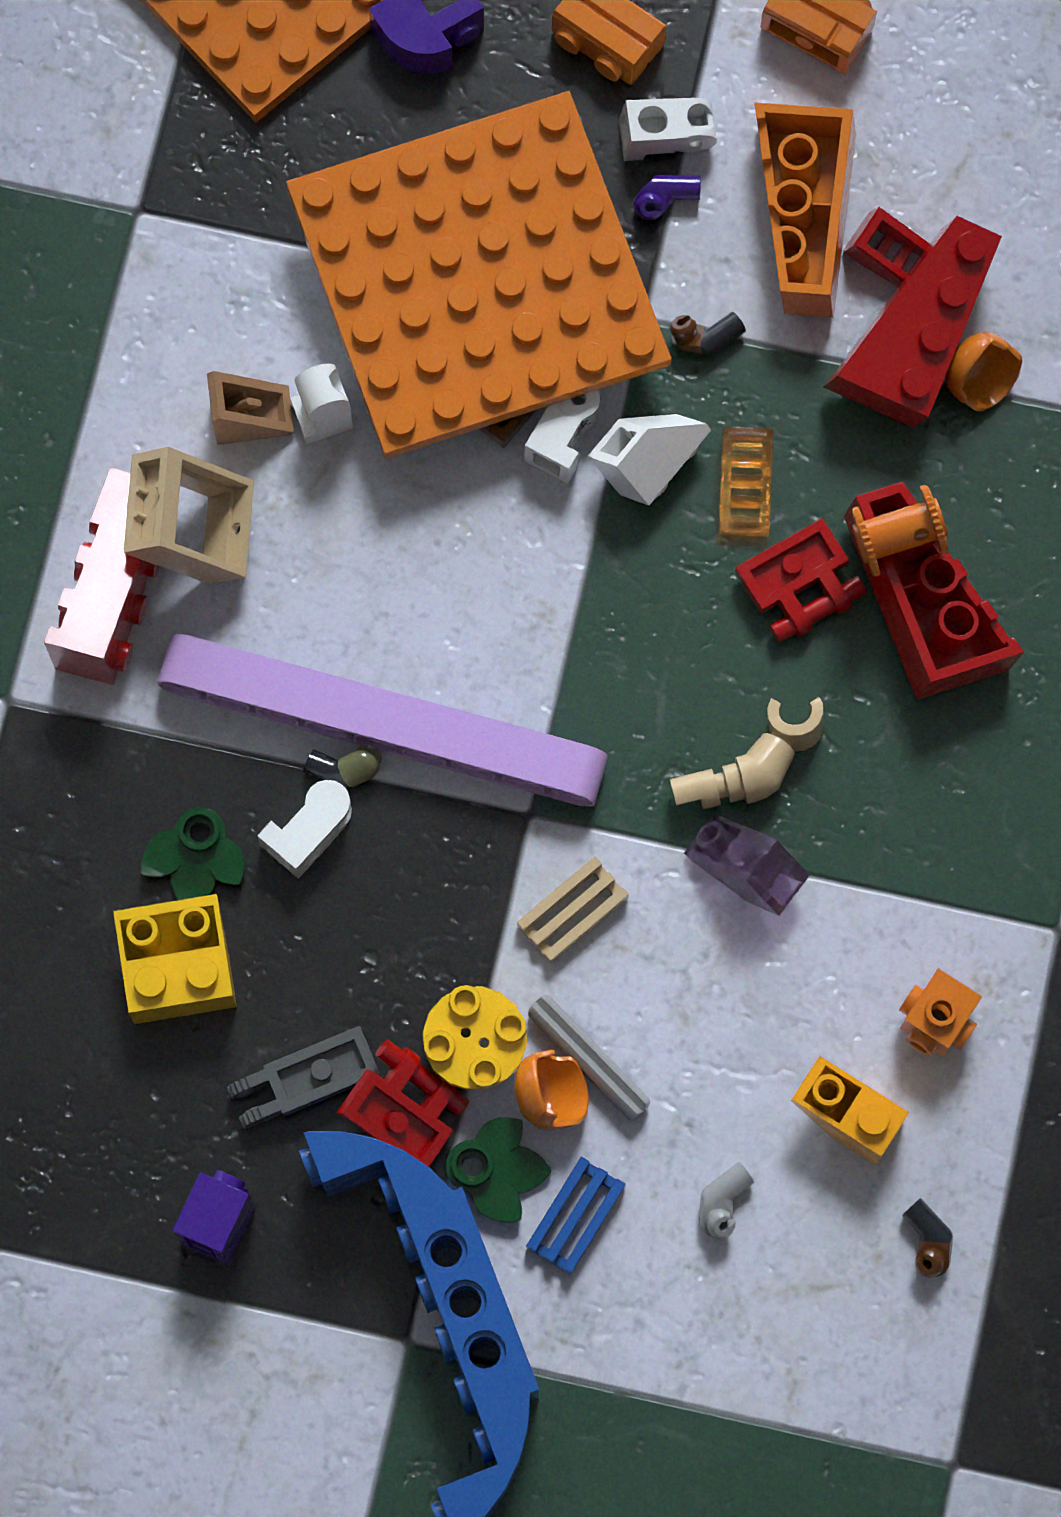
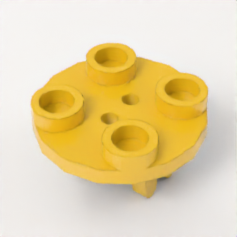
M459 986L451 993L443 996L429 1012L423 1029L424 1054L433 1071L449 1085L468 1091L491 1089L508 1080L521 1064L527 1047L526 1021L520 1014L517 1006L501 992L482 986ZM468 1029L471 1035L465 1038L461 1035V1031ZM482 1039H486L489 1045L483 1048L479 1045V1042Z

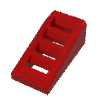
M877 207L866 215L843 252L862 266L899 287L908 274L901 268L911 252L919 256L913 264L914 266L930 243L881 207ZM876 231L884 236L876 248L873 249L868 243ZM895 241L901 247L892 261L884 256Z

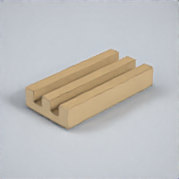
M594 856L517 921V926L551 964L627 900L629 894L616 883L612 874L609 871L607 872L602 867V863ZM594 875L598 879V881L539 931L533 928V925L591 876ZM605 889L610 892L612 896L553 946L550 947L545 940Z

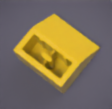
M217 894L113 911L128 1013L134 1024L237 1007Z

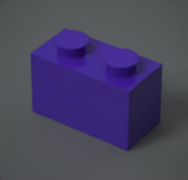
M216 1170L213 1177L200 1172L172 1230L179 1242L229 1266L255 1211V1206L248 1194L249 1190L244 1188L245 1182L219 1170Z

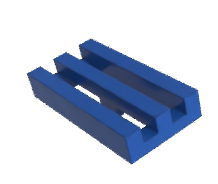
M581 1156L527 1243L526 1248L571 1275L625 1188L626 1183L618 1178H613L608 1172L600 1167H595L590 1161ZM584 1174L592 1178L550 1248L545 1247L541 1244L582 1176ZM601 1184L610 1189L568 1259L558 1255Z

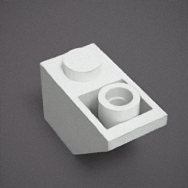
M678 414L618 419L588 455V458L621 496L650 505L656 497L666 490L668 482L682 465L695 455L699 445L711 432V429L706 423Z

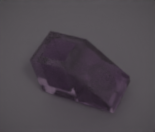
M715 813L699 830L696 838L684 852L692 862L745 901L778 916L781 915L810 876L778 840Z

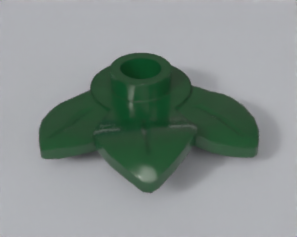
M204 807L192 808L184 812L177 820L174 829L165 830L154 835L148 843L141 861V873L143 876H171V885L178 900L211 895L217 881L228 885H240L245 870L243 853L237 844L226 837V828L222 818L215 811ZM204 826L210 830V836L206 841L196 842L191 838V833L196 827Z
M500 1117L485 1123L474 1140H466L454 1146L446 1160V1172L450 1182L457 1189L462 1187L464 1192L471 1194L474 1205L479 1213L487 1218L505 1223L518 1222L522 1219V1206L518 1194L526 1193L538 1187L551 1173V1167L538 1153L519 1145L522 1139L523 1121L509 1117ZM469 1158L478 1159L482 1164L481 1172L476 1176L466 1175L462 1170V1164L465 1160Z

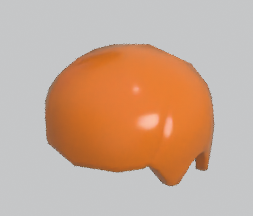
M987 331L976 333L964 339L957 346L946 373L947 388L953 396L974 411L980 412L997 405L1011 391L1019 378L1023 363L1022 355L997 334Z
M554 1050L532 1053L524 1058L516 1070L513 1093L522 1116L542 1130H559L579 1125L588 1112L589 1094L586 1079L577 1061L571 1056H552L555 1055Z

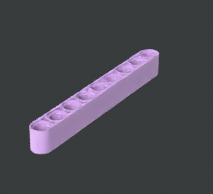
M172 634L157 680V685L162 689L183 697L353 744H371L382 752L579 806L590 807L595 805L608 760V755L605 752L589 745L184 634Z

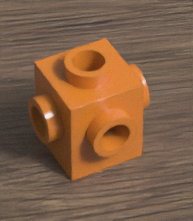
M938 968L925 989L915 984L901 1005L899 1011L907 1015L902 1023L900 1030L908 1034L905 1038L908 1044L927 1056H932L936 1052L944 1057L951 1045L961 1050L977 1026V1023L969 1019V1017L977 1007L982 996ZM932 1014H939L944 1021L935 1019Z

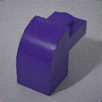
M383 0L369 8L370 29L386 54L397 65L415 73L434 74L453 67L452 46L461 47L467 45L480 34L484 28V7L479 0H458L431 16L421 0Z

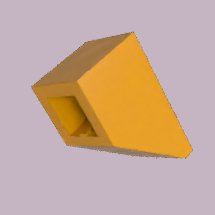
M820 1055L791 1099V1102L829 1136L874 1165H877L909 1114L902 1107Z

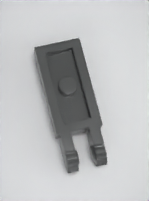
M359 1026L263 1065L264 1070L235 1081L227 1086V1091L232 1099L243 1098L268 1084L271 1085L276 1100L253 1107L239 1116L242 1127L246 1129L272 1120L280 1114L287 1116L352 1089L366 1069L374 1071L379 1076L380 1073Z

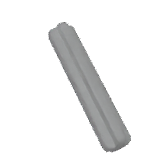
M544 995L531 1005L528 1010L529 1018L566 1056H571L577 1061L581 1071L628 1120L633 1121L646 1111L650 1105L649 1098L550 996Z

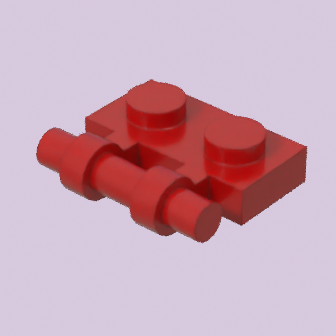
M823 518L738 565L735 569V574L760 614L767 612L777 605L783 611L785 617L769 626L773 637L778 643L793 635H796L798 638L813 630L812 624L833 612L836 615H840L852 608V601L866 594V589L857 576L841 585L834 574L848 566L849 559ZM818 583L824 595L802 607L795 595Z
M387 1039L376 1052V1057L389 1066L387 1075L383 1079L374 1071L366 1069L337 1111V1114L367 1136L400 1148L429 1167L453 1132L450 1127L437 1118L444 1108L459 1116L467 1108L469 1099L457 1091L455 1086L449 1085L440 1076H437L419 1063L421 1057L408 1047L400 1049ZM408 1080L426 1093L421 1105H418L401 1092Z

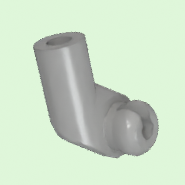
M740 1162L707 1185L701 1192L699 1222L703 1231L708 1236L724 1239L730 1236L735 1229L733 1199L754 1184L753 1178Z

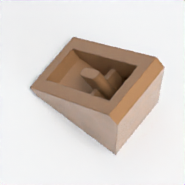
M218 371L207 373L212 423L217 445L283 437L294 433L288 385Z

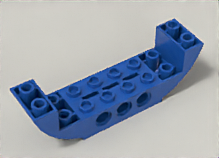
M342 1131L305 1132L304 1135L308 1147L299 1150L312 1188L323 1185L328 1198L378 1178L379 1186L390 1215L398 1211L401 1213L404 1224L396 1228L409 1264L415 1261L420 1263L423 1274L415 1277L422 1301L427 1313L435 1310L438 1311L442 1325L434 1327L442 1354L446 1363L454 1360L457 1361L461 1376L453 1378L456 1391L465 1414L475 1410L481 1425L472 1429L477 1447L484 1464L491 1461L495 1462L493 1467L437 1488L440 1501L431 1504L435 1517H491L507 1495L520 1467L528 1436L530 1402L539 1399V1387L462 1187L452 1190L431 1168L404 1150L373 1137ZM446 1247L454 1248L461 1254V1258L451 1267L439 1266L433 1261V1256L438 1250ZM466 1296L474 1298L481 1305L475 1315L467 1318L458 1317L451 1310L456 1300ZM483 1346L492 1347L498 1352L500 1359L491 1368H478L470 1360L474 1350Z

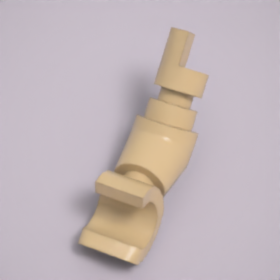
M817 697L809 703L810 717L806 722L799 725H791L781 719V703L771 698L767 707L770 734L763 733L745 755L735 757L736 763L722 766L721 773L714 774L712 769L669 779L676 805L700 799L704 810L720 806V799L729 797L731 803L745 799L747 804H751L775 793L785 777L795 752L813 747L821 738L824 730L823 702Z

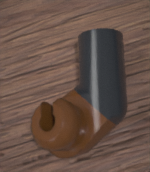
M730 312L711 327L697 324L689 315H681L676 317L670 325L671 341L681 351L712 356L744 334L746 328L742 320L734 312Z
M920 1198L902 1216L920 1235L917 1257L915 1259L916 1269L924 1277H939L946 1272L951 1263L953 1233L925 1201Z

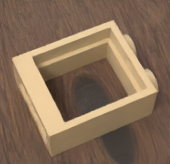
M171 447L133 454L123 553L207 584L246 578L254 480ZM180 486L208 497L203 554L175 544Z

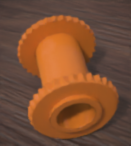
M927 485L920 486L923 502L866 521L863 520L859 507L852 509L855 523L852 525L863 562L864 564L868 563L873 576L880 575L877 559L935 540L942 555L948 552L949 547L946 539L948 532L938 501L936 498H933Z

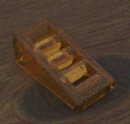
M750 427L723 428L719 505L720 535L769 536L773 429ZM759 450L761 454L732 453V451ZM732 467L761 468L760 475L732 474ZM731 488L760 489V496L731 495ZM730 508L759 509V517L730 516Z

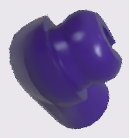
M655 175L636 195L634 200L635 212L642 219L655 220L675 200H700L701 176Z

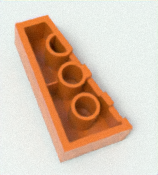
M754 102L784 314L834 318L856 139L853 109Z

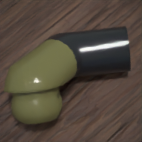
M362 744L358 746L357 750L339 759L313 749L305 763L303 772L322 781H336L348 790L372 779L377 774L379 764L382 761V755L378 748L371 744Z

